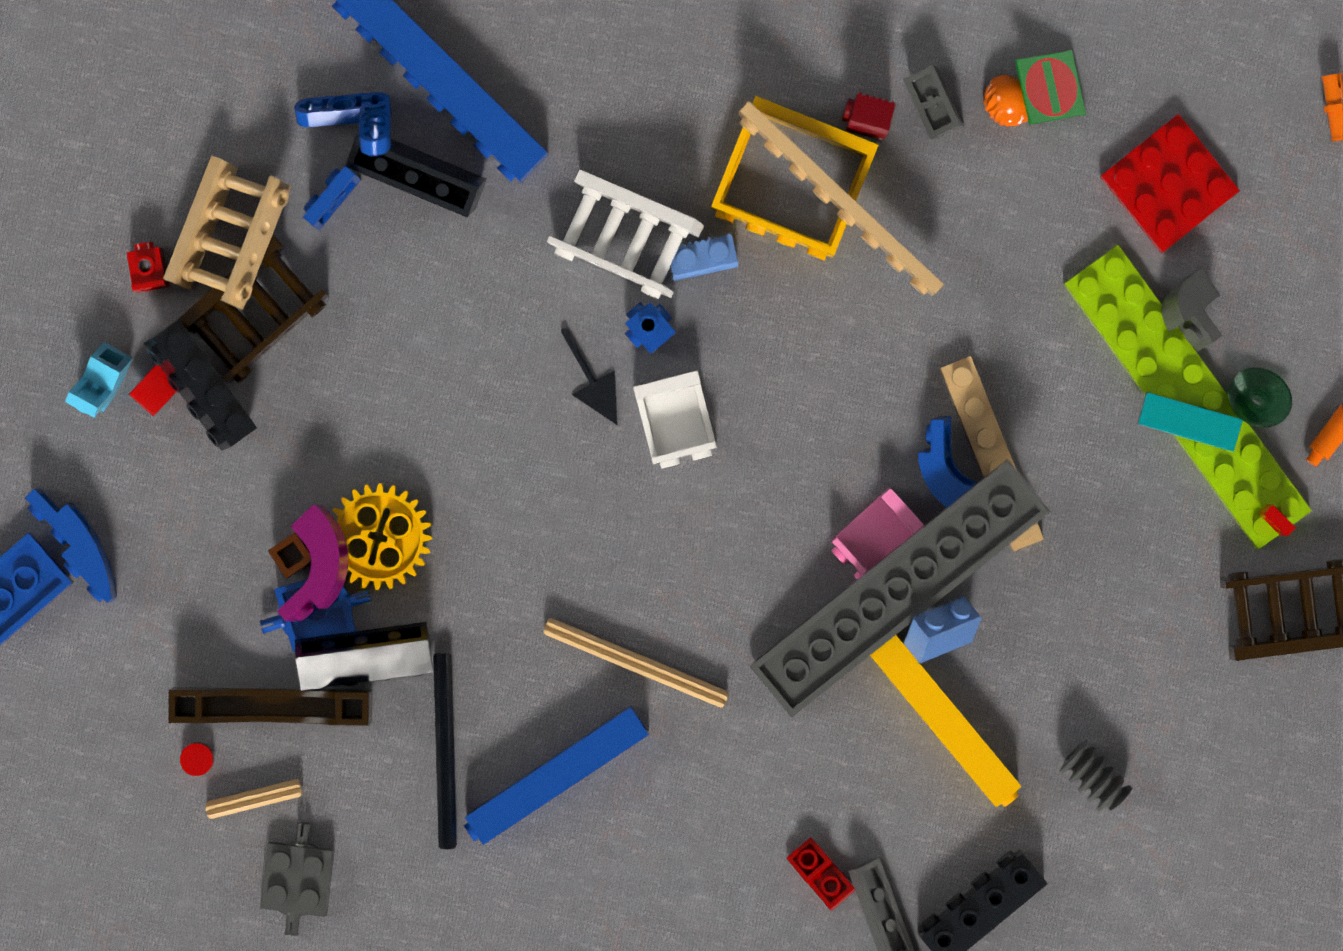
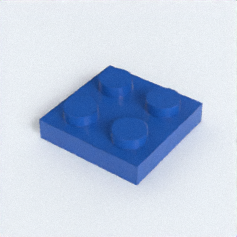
M346 166L341 171L336 168L324 182L328 186L320 196L314 194L303 208L306 214L302 218L320 231L361 179Z

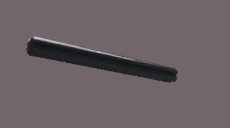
M436 653L433 656L438 845L440 849L450 850L457 846L452 656L450 653Z

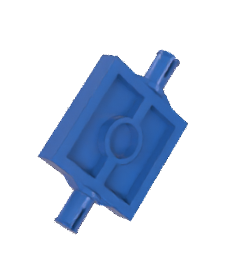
M307 579L274 589L279 604L278 609L302 588ZM343 586L338 597L328 609L317 608L313 604V612L300 622L298 620L295 622L285 621L278 613L277 616L260 620V626L274 623V625L261 628L263 634L282 628L289 638L292 651L295 652V639L357 631L353 619V607L372 602L371 596L357 599V597L370 594L368 588L349 594Z

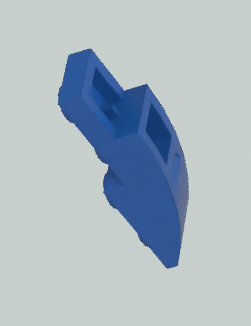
M33 489L25 497L30 503L27 507L28 510L39 521L45 519L53 527L50 532L62 545L66 543L70 545L61 554L66 560L63 564L64 567L75 578L81 576L89 584L86 589L98 602L102 600L106 603L113 602L117 598L111 566L101 542L86 518L73 503H67L63 508L59 509L41 489Z

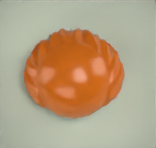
M1007 74L994 77L986 87L983 95L985 111L989 113V117L994 122H998L1000 126L1007 127L1018 126L1027 122L1028 118L1019 78H1014Z

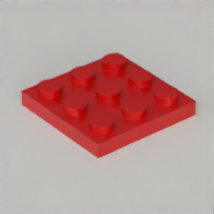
M1179 114L1174 116L1100 176L1160 253L1166 251L1240 191Z

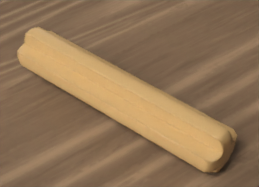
M294 779L210 800L205 803L206 813L209 819H214L297 798L302 795V786L299 779Z

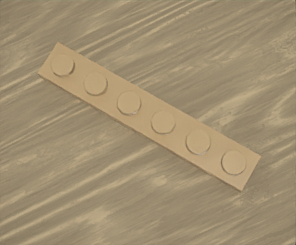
M969 356L939 368L982 477L984 478L1006 459L1015 467L972 357ZM1038 523L1034 524L1009 544L1012 552L1044 540Z

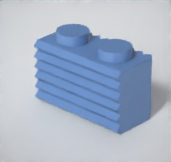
M728 233L726 237L723 235L720 238L715 236L713 240L710 238L707 241L702 239L700 243L698 241H695L694 244L689 242L687 246L682 244L681 247H678L670 265L673 281L738 267L739 264L732 235Z
M961 596L960 599H955V601L950 600V603H945L944 606L940 605L939 608L935 607L934 610L929 609V612L924 611L923 614L914 615L905 637L904 645L919 663H923L973 642L974 634L977 633L976 630L980 625V621H982L981 616L965 597Z

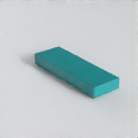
M1146 392L1137 424L1234 452L1243 420Z

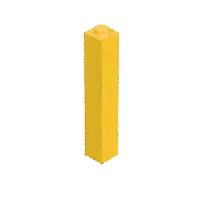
M897 635L870 655L996 808L1000 804L1006 807L1019 796L1017 790L1022 786Z

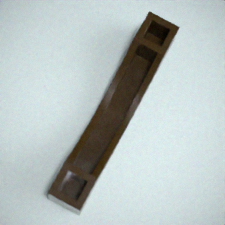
M174 687L169 689L168 723L274 722L369 726L372 723V690L321 689L301 691V689Z

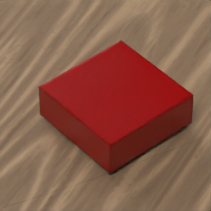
M1266 504L1259 511V515L1280 536H1289L1296 529L1273 504Z

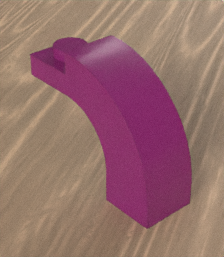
M313 504L290 526L306 544L310 552L311 571L302 588L277 610L285 621L295 622L298 620L300 622L313 612V604L317 608L328 609L338 597L346 580L348 548L345 536L330 512L323 505Z

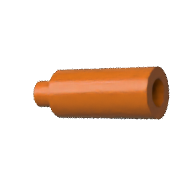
M1340 404L1309 445L1312 452L1305 460L1314 467H1317L1322 459L1328 461L1343 442L1342 404Z

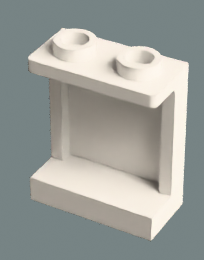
M698 370L633 387L653 464L660 463V467L663 469L680 464L679 457L692 455L694 461L712 456L711 449L717 448L702 392Z

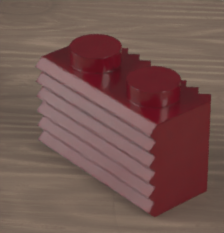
M861 92L856 95L855 99L848 98L842 116V121L847 122L846 131L884 140L888 135L896 104L894 101L889 103L887 99L882 101L881 97L876 100L875 96L871 98L868 94L863 96Z

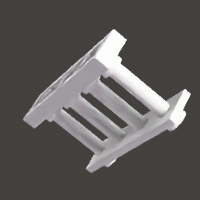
M579 169L574 182L583 188L581 193L584 196L563 242L549 236L547 242L556 248L554 253L569 261H572L574 256L638 283L642 285L641 292L656 299H659L661 294L671 298L674 292L662 285L663 280L682 239L687 238L688 234L699 238L704 225L690 216ZM601 196L612 200L610 206L613 208L594 250L590 254L576 248L575 245L595 201H600ZM631 208L641 213L639 218L642 220L621 266H617L604 260V257L624 213H629ZM659 221L670 225L668 231L671 233L650 279L634 273L633 270L653 226H657Z

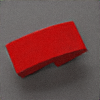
M155 364L128 395L154 416L176 392L168 383L165 372L160 366Z
M812 837L786 858L831 911L855 892L851 882Z

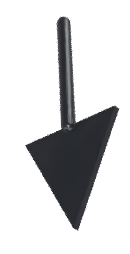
M562 328L561 333L590 383V385L572 395L618 426L615 371L596 381L566 328Z

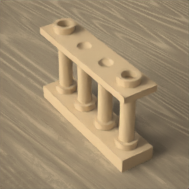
M211 156L163 279L188 290H191L194 281L224 291L222 301L243 310L246 301L252 294L254 280L282 209L288 202L291 186L273 176L269 177L266 186L236 176L238 167L223 159ZM231 188L260 198L254 217L223 207ZM219 219L248 229L242 248L212 238ZM206 250L236 260L229 279L199 268Z

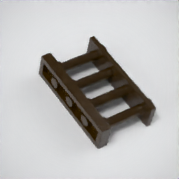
M274 235L271 237L259 270L264 265L267 268L272 267L304 305L289 317L257 282L258 277L256 275L251 295L280 326L271 335L264 339L235 306L221 300L224 291L212 288L178 318L188 333L190 331L193 334L198 333L230 369L222 377L226 383L231 384L234 380L237 383L243 381L253 371L250 366L308 314L313 318L327 305L324 302L329 297L327 293L320 290L316 295H313L281 259L283 255L280 251L285 246ZM232 271L225 278L229 279ZM215 309L218 312L222 311L255 348L241 361L207 325L209 321L206 317Z
M1343 559L1326 561L1327 567L1255 577H1249L1248 572L1228 574L1229 580L1220 581L1221 588L1234 589L1240 639H1237V645L1228 646L1230 659L1240 661L1343 647ZM1331 575L1338 626H1335L1334 633L1322 634V629H1318L1312 578ZM1299 579L1305 630L1302 631L1303 637L1290 638L1289 633H1286L1279 582ZM1266 584L1272 635H1269L1270 641L1257 642V637H1253L1247 586Z

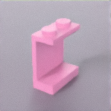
M888 488L831 540L835 545L831 552L843 565L849 561L858 570L853 575L858 579L922 528L924 524L891 488Z

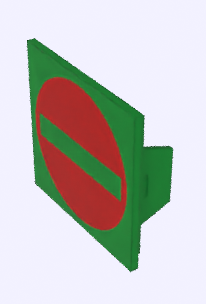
M1072 50L1015 60L1029 125L1086 115Z

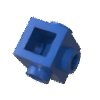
M640 302L626 314L629 320L625 325L629 330L624 334L636 348L643 345L650 355L676 334V331L668 323L672 317L660 303L654 307L651 302L646 306ZM647 320L652 321L655 325L652 331H645L642 328L643 322Z

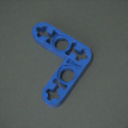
M372 92L307 98L298 101L294 106L297 124L302 127L359 123L361 151L366 155H381L391 148L392 111L390 98L386 93Z

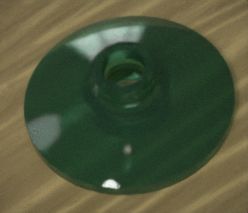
M1258 367L1244 369L1233 377L1228 386L1227 395L1232 410L1240 419L1252 426L1260 428L1276 426L1283 422L1291 411L1292 395L1288 385L1280 376L1270 370ZM1253 400L1258 401L1260 405L1256 404Z

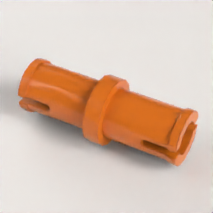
M1343 73L1321 76L1326 106H1323L1324 113L1328 114L1331 142L1343 140Z

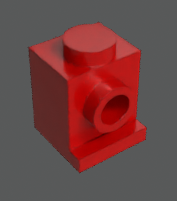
M153 242L133 245L134 251L126 252L132 291L140 293L169 288V281L163 279L167 270L163 248L154 247ZM143 260H149L151 263V268L147 272H142L140 269V263Z

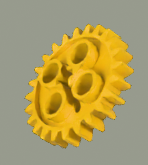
M383 483L378 484L376 492L372 491L369 484L365 485L364 495L353 489L352 495L354 500L350 501L348 498L342 497L341 501L345 508L343 510L340 508L332 509L338 516L336 521L342 529L347 543L348 571L352 572L349 582L353 583L360 577L362 578V588L364 589L369 585L370 581H374L375 590H380L382 581H386L389 589H393L395 578L400 583L405 584L406 572L415 577L417 572L413 566L415 564L425 566V561L420 557L421 553H431L429 548L423 546L425 541L433 540V536L424 534V530L431 527L432 523H422L421 518L426 515L427 510L417 512L415 508L419 500L415 499L410 503L407 502L409 494L407 490L400 496H397L396 485H392L388 493L385 492ZM364 507L373 508L377 514L375 523L370 526L363 524L359 517ZM388 508L390 513L383 530V535L388 536L387 542H380L375 563L370 565V555L376 542L375 538L371 537V533L379 530L384 509ZM397 516H402L408 521L409 527L404 535H397L392 531L391 522ZM356 538L364 540L367 544V552L363 557H356L351 553L350 544ZM386 548H393L399 554V561L393 567L385 565L382 561V553Z

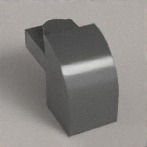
M1201 268L1171 288L1165 295L1162 303V317L1168 331L1179 326L1186 340L1193 345L1197 352L1222 336L1203 309L1220 294Z

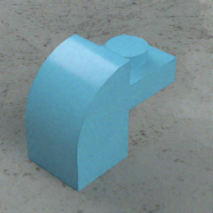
M103 342L90 357L83 377L69 391L65 402L93 418L100 411L104 412L122 384L133 357Z

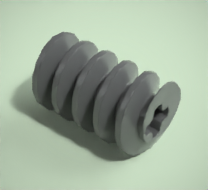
M1085 740L1065 758L1060 772L1073 771L1069 781L1071 783L1079 779L1082 781L1078 788L1079 792L1087 789L1091 790L1087 798L1089 802L1097 798L1100 799L1096 808L1098 812L1105 808L1113 810L1128 797L1133 788L1130 785L1122 787L1124 778L1121 775L1113 777L1115 769L1112 766L1103 768L1106 759L1103 756L1094 759L1097 750L1094 747L1085 749L1088 740Z

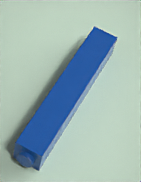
M631 705L467 813L465 819L468 823L464 825L466 831L473 841L479 839L483 845L647 737L649 731Z

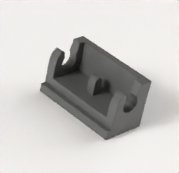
M931 65L903 79L930 139L939 138L949 131L964 126L937 66Z

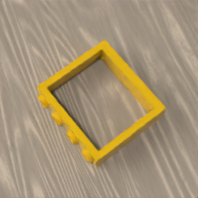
M755 96L752 104L767 119L862 156L848 191V195L856 201L878 144ZM743 127L711 205V209L716 211L715 217L732 224L735 219L747 223L746 230L764 236L765 231L777 235L776 241L791 248H794L797 243L808 248L807 254L824 261L826 256L833 258L847 225L839 216L827 244L724 202L751 136Z

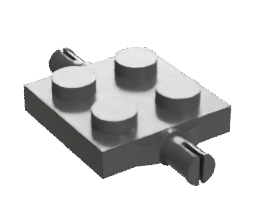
M297 822L296 842L287 844L267 843L260 909L275 910L287 915L285 935L298 936L301 916L314 915L325 917L328 912L335 850L318 848L308 843L310 823Z

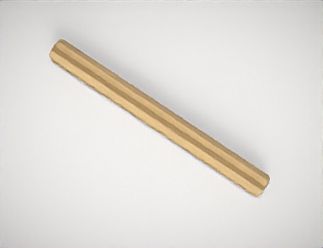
M549 618L544 627L543 633L549 637L717 707H723L729 696V693L722 688L556 619Z

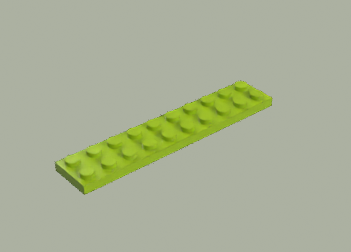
M1119 245L1113 247L1063 284L1144 396L1146 392L1243 420L1234 452L1176 435L1173 436L1257 550L1279 535L1259 515V511L1266 504H1273L1292 524H1295L1312 511L1195 349L1186 340L1179 327L1168 331L1162 317V304Z

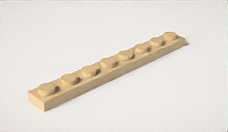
M748 101L742 107L738 115L743 119L739 123L753 136L758 132L767 141L764 146L776 158L782 155L790 162L791 165L788 169L799 180L803 181L807 178L815 186L812 191L825 204L831 201L840 210L837 212V215L848 226L852 227L856 224L864 232L861 238L874 250L880 247L888 255L885 260L897 272L900 273L902 270H905L913 278L910 284L919 293L925 295L928 292L933 296L944 284L752 103Z

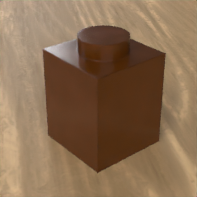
M293 533L268 550L285 578L293 576L311 564L310 552L306 544L296 533Z

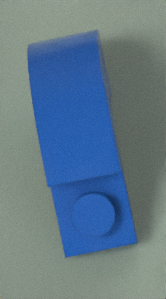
M937 416L931 419V424H928L926 428L927 444H931V448L918 452V460L927 487L939 502L948 507L978 482L962 474L953 460L951 416Z

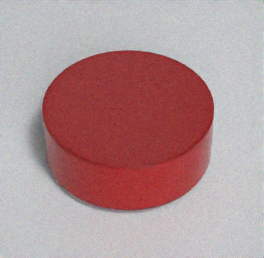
M192 743L185 747L180 755L182 769L191 776L204 775L214 764L213 751L204 743Z

